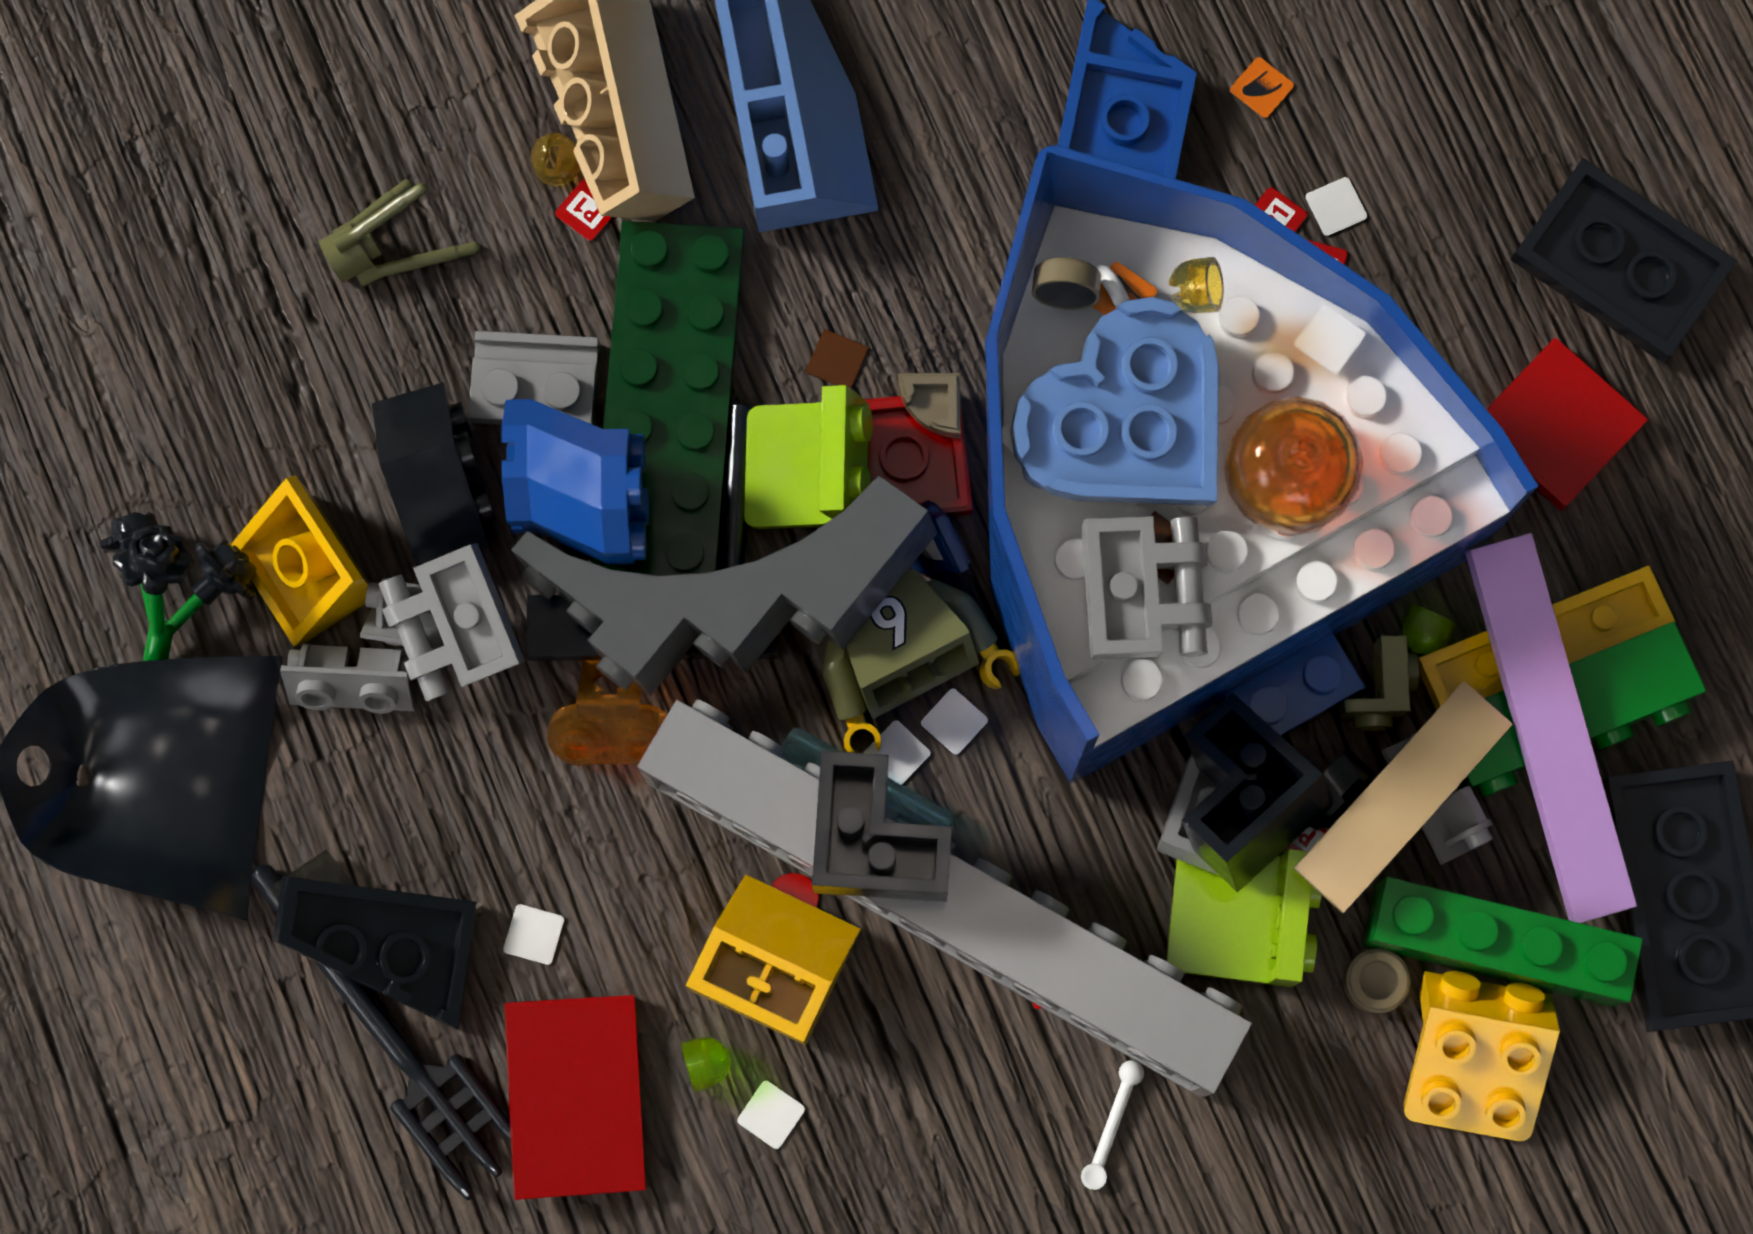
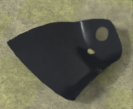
M282 655L195 657L120 663L74 674L43 690L22 713L0 745V792L20 842L33 856L61 872L89 881L233 916L246 921L271 728L283 659ZM29 746L40 747L49 758L50 768L47 778L37 786L26 785L17 773L18 757L22 750ZM81 764L87 765L93 771L92 781L85 786H78L76 783L78 781L77 772Z

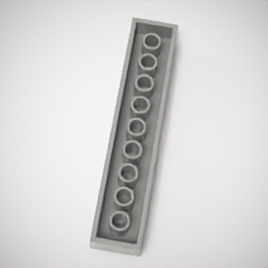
M676 699L637 766L646 783L812 877L820 767L808 762L803 771L787 762L788 758L784 756L786 749L770 738L752 731L749 738L746 739L732 731L733 727L728 724L730 718L715 707L696 699L691 708ZM886 804L885 822L898 823L899 821L896 817L899 813ZM951 842L947 902L844 895L1200 1098L1215 1093L1252 1024L1238 1016L1243 1006L1234 999L1210 987L1207 988L1206 992H1201L1200 994L1180 983L1185 973L1177 967L1154 955H1150L1148 960L1142 962L1123 951L1127 941L1108 928L1093 922L1090 928L1086 930L1066 919L1065 917L1070 909L1053 897L1035 890L1032 897L1029 898L1009 887L1012 876L996 865L978 858L975 865L972 866L954 856L953 849L955 844Z

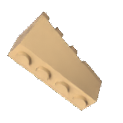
M535 0L514 16L521 32L531 34L536 44L537 51L532 57L540 76L550 77L559 97L553 106L560 123L571 125L578 141L573 152L600 215L657 221L694 199V191L650 0Z

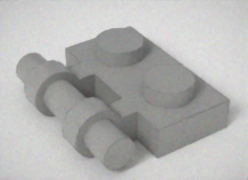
M1153 516L1096 518L1083 521L1081 530L1091 660L1159 657L1163 653V629L1179 631L1181 656L1193 657L1208 654L1206 629L1212 627L1211 604L1204 603L1201 568L1208 566L1206 544L1199 542L1196 517H1178L1170 520L1172 543H1155ZM1157 569L1174 570L1177 603L1160 604Z
M478 543L470 544L413 568L423 591L411 597L402 574L378 583L387 607L382 609L389 627L396 626L409 658L408 661L404 662L410 680L417 678L426 702L450 692L441 668L450 664L453 665L460 685L463 687L525 662ZM429 611L432 613L444 646L435 650L431 647L419 617Z

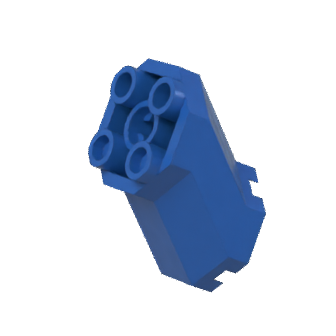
M532 399L506 400L502 420V443H507L506 460H502V485L506 522L508 526L511 525L512 533H526L527 531L539 533L608 565L635 564V560H645L647 553L646 526H649L648 488H643L642 472H645L646 465L644 434H631L629 429H602Z

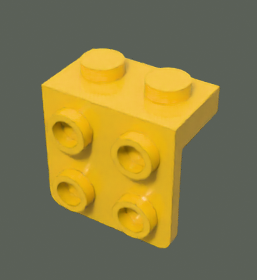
M1424 971L1419 991L1423 1027L1404 1099L1405 1116L1410 1121L1514 1141L1527 1140L1531 1137L1560 1033L1552 994L1543 993L1540 989L1525 983H1511L1504 986L1482 982L1474 976L1460 971H1447L1444 974Z

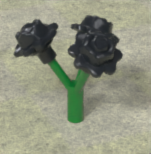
M134 512L121 518H114L111 522L110 537L99 542L100 548L103 549L104 553L116 552L113 556V566L123 572V582L125 585L131 587L141 586L149 623L143 661L169 659L173 635L203 603L210 606L221 593L227 595H236L238 593L240 596L251 600L256 596L250 585V580L256 571V567L249 562L250 559L246 553L241 551L236 545L232 546L226 540H223L214 549H209L204 544L198 542L194 548L199 559L202 560L200 568L203 576L191 588L194 594L168 621H165L163 593L168 589V584L185 581V570L194 565V557L184 548L183 538L174 535V531H172L170 526L158 525L155 514L148 512L144 515Z

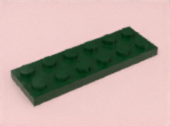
M622 221L603 429H629L631 434H644L646 465L645 472H642L643 488H648L649 526H646L647 553L645 560H635V564L608 565L591 557V563L610 570L655 576L710 573L718 569L729 405H731L745 239L744 228Z

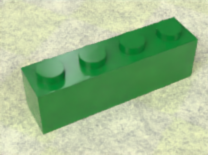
M1674 621L1569 664L1590 741H1595L1599 751L1635 736L1631 725L1652 717L1656 727H1659L1692 713L1688 702L1706 692ZM1504 690L1484 698L1513 723ZM1514 724L1459 784V789L1470 786L1472 790L1479 788L1482 797L1485 798L1518 784L1514 773L1526 767Z
M1386 877L1374 886L1362 946L1371 949H1386L1396 955L1511 983H1525L1540 990L1613 1007L1631 1001L1643 938Z

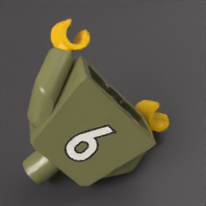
M909 568L843 650L827 639L823 663V678L838 719H845L848 727L843 740L844 748L847 752L856 753L851 745V737L858 729L870 731L875 738L877 751L880 750L882 744L881 734L875 726L866 723L863 713L867 709L874 719L978 665L979 661L976 653H980L983 658L979 668L980 677L988 687L992 689L1002 688L991 669L995 659L1004 660L1013 675H1019L1013 652L1007 649L999 650L995 644L998 640V635L970 594L936 579L925 581L915 569Z

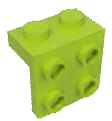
M847 385L822 386V402L755 406L748 412L744 518L748 525L755 529L821 527L843 512L871 484V476L868 469V442L872 437L873 420L869 403Z
M1288 849L1283 855L1277 856L1238 893L1219 874H1214L1176 859L1166 962L1189 975L1294 987L1301 983L1303 972H1313L1317 952V935L1307 933L1309 908L1318 909L1322 897L1315 888L1293 869L1309 851Z

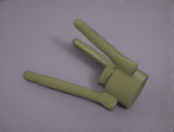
M409 179L403 180L393 189L386 192L351 221L334 229L333 233L318 240L321 250L338 279L344 283L356 276L363 288L382 277L476 254L481 249L478 242H470L375 265L373 260L383 255L371 232L427 192L425 183H418L413 186L412 181Z

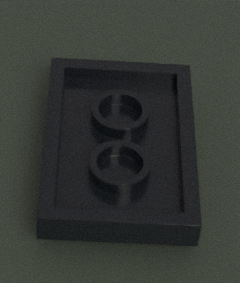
M1582 158L1510 259L1663 364L1670 358L1737 262L1736 259L1585 158Z

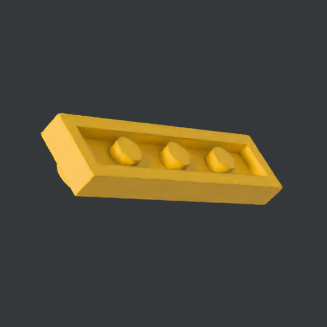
M1649 565L1552 604L1569 664L1673 621L1675 622ZM1487 631L1418 658L1419 673L1436 711L1463 681L1483 698L1504 690Z

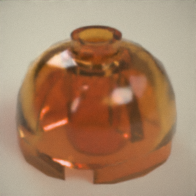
M1296 396L1270 401L1246 416L1230 440L1223 469L1228 494L1244 517L1254 524L1258 522L1267 529L1276 530L1278 534L1296 536L1317 532L1344 513L1359 490L1363 470V457L1359 437L1344 415L1323 401ZM1291 449L1297 450L1298 453L1291 455ZM1301 461V462L1304 463L1306 466L1299 465V464H1297L1296 462Z

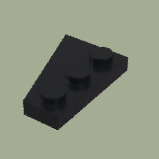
M282 876L272 941L454 1029H459L477 902Z

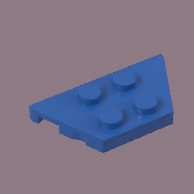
M1088 0L1057 146L1176 179L1197 72L1174 55L1162 53L1156 47L1155 41L1137 28L1131 31L1105 12L1106 5L1099 0Z

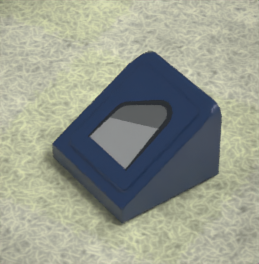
M927 500L920 505L929 511L938 533L911 565L912 568L922 574L962 573L969 569L968 564L970 562L946 513L935 502Z

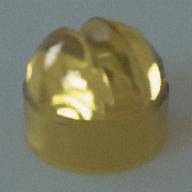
M547 133L537 139L531 150L530 159L536 176L543 183L551 186H561L571 182L577 176L580 166L573 152L576 145L570 138L560 133ZM552 146H559L555 170L546 168L550 148Z
M1215 257L1191 259L1180 263L1173 270L1169 279V285L1180 287V291L1171 296L1176 306L1185 312L1197 314L1218 312L1221 309L1224 298V282L1221 267Z

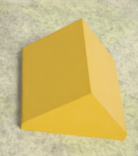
M296 475L285 478L231 545H236L241 551L246 553L250 559L249 562L256 567L251 581L292 645L296 647L306 643L365 605L369 581L313 495Z

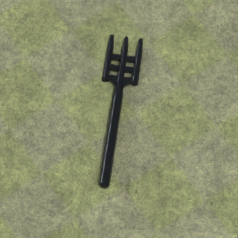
M263 864L253 870L251 882L277 914L282 879L272 866ZM315 962L389 1058L409 1077L407 1097L395 1100L390 1106L391 1111L446 1181L466 1200H471L474 1196L472 1190L448 1155L464 1144L470 1153L494 1177H499L502 1174L501 1168L476 1133L492 1121L498 1130L511 1142L510 1117L461 1055H452L445 1067L424 1065L412 1043L366 986ZM456 1076L464 1085V1088L449 1099L441 1087ZM428 1098L437 1110L423 1121H420L412 1110ZM474 1098L483 1110L467 1122L458 1110ZM446 1121L454 1133L438 1144L430 1132Z

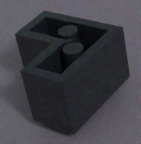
M442 382L373 402L372 409L379 464L416 566L470 544L478 543L480 549L490 547L486 522L496 520L486 484L474 486L469 470L478 468V463L470 439L473 437L470 423L462 401L451 404L445 384Z
M1232 692L1185 735L1196 767L1217 788L1186 815L1182 822L1193 851L1238 893L1321 817L1332 804L1323 773Z
M821 750L812 875L813 892L818 894L947 902L952 826L885 822L889 755Z

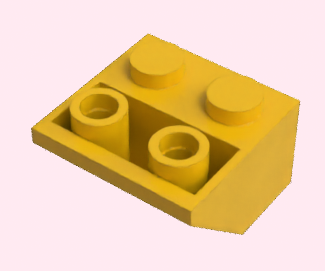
M745 874L714 925L685 986L690 991L806 1046L861 929Z

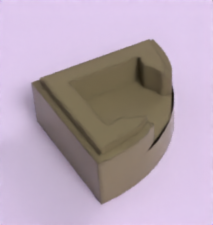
M898 373V388L902 402L915 421L937 435L960 439V373Z

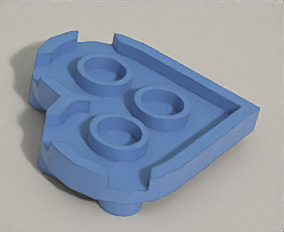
M1154 297L1125 301L1112 312L1102 316L1084 342L1081 361L1056 365L1048 373L1031 382L1015 407L1010 430L1015 458L1022 467V474L1025 480L1030 485L1042 488L1051 495L1076 501L1212 506L1217 502L1219 366L1214 340L1210 334L1208 336L1205 335L1195 319L1182 311L1184 307L1178 303Z

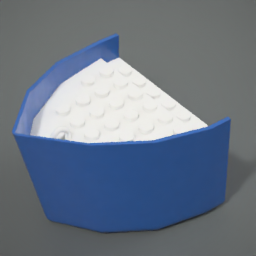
M1051 145L1038 153L985 341L990 591L1010 649L1014 654L1038 729L1070 783L1090 775L1218 701L1222 702L1232 692L1279 735L1284 737L1342 704L1344 700L1356 696L1365 688L1335 635L1467 560L1465 551L1486 545L1537 489L1538 484L1502 427L1392 297L1293 230L1240 197L1062 146ZM1057 257L1076 258L1091 263L1100 271L1102 276L1101 283L1108 292L1116 309L1121 303L1130 300L1121 281L1110 268L1114 262H1119L1157 289V294L1154 298L1180 304L1184 307L1182 311L1199 323L1205 335L1208 336L1210 334L1214 340L1219 366L1217 502L1214 505L1076 501L1051 495L1042 488L1030 485L1025 480L1019 462L1002 442L1001 428L1013 419L1015 407L1032 381L1048 373L1056 365L1081 361L1085 340L1100 318L1104 316L1093 307L1079 310H1064L1049 307L1038 302L1032 296L1034 269L1038 264L1047 259ZM1322 304L1329 305L1366 333L1364 339L1337 374L1330 372L1294 345L1295 340ZM1154 511L1168 521L1178 517H1196L1199 542L1205 543L1207 550L1208 566L1201 568L1204 603L1211 604L1212 627L1206 629L1208 654L1193 657L1181 656L1179 631L1163 629V653L1159 657L1091 660L1081 530L1083 521L1096 518L1148 517ZM1175 576L1168 585L1158 578L1160 604L1177 603Z

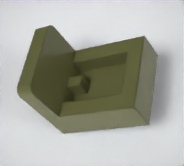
M1407 635L1381 636L1371 647L1374 699L1344 700L1337 708L1338 721H1354L1356 731H1386L1393 729V721H1400L1410 712L1409 691H1417L1419 665L1416 653L1407 652Z

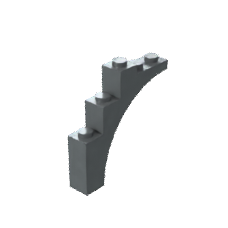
M878 476L843 512L803 540L757 561L710 573L655 576L610 570L567 555L528 531L511 551L525 566L526 569L520 577L530 587L548 600L556 592L571 603L566 612L577 623L593 634L588 639V642L602 658L596 667L623 690L626 691L634 683L651 696L692 645L722 668L729 660L747 673L788 621L814 643L820 644L824 638H827L843 650L938 532L927 509Z

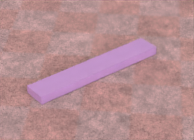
M1527 533L1465 551L1568 919L1569 921L1582 923L1636 907V900L1532 533Z

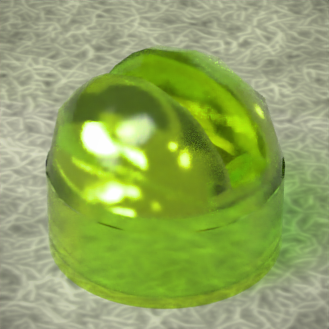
M1411 604L1403 620L1402 635H1407V647L1413 652L1427 655L1448 645L1457 624L1426 608Z
M698 1037L680 1043L694 1093L712 1088L724 1080L730 1069V1057L727 1049L720 1041L711 1037Z

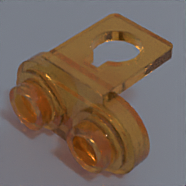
M601 660L584 661L576 704L562 707L550 719L547 742L551 751L566 763L577 766L585 764L638 765L667 714L658 707L641 704L643 690L634 683L626 691L619 687L617 688V694H603V688L595 684L599 678L605 676L596 667Z

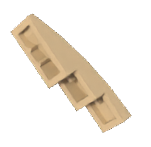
M1463 681L1293 869L1341 913H1344L1451 795L1513 723Z

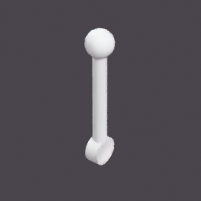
M1125 1061L1119 1068L1121 1084L1092 1164H1088L1081 1171V1181L1088 1189L1097 1190L1106 1183L1107 1175L1104 1170L1106 1160L1133 1086L1139 1084L1144 1078V1069L1137 1061Z

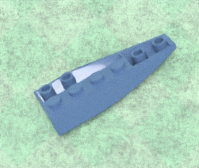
M714 0L758 232L878 211L856 93L811 1Z

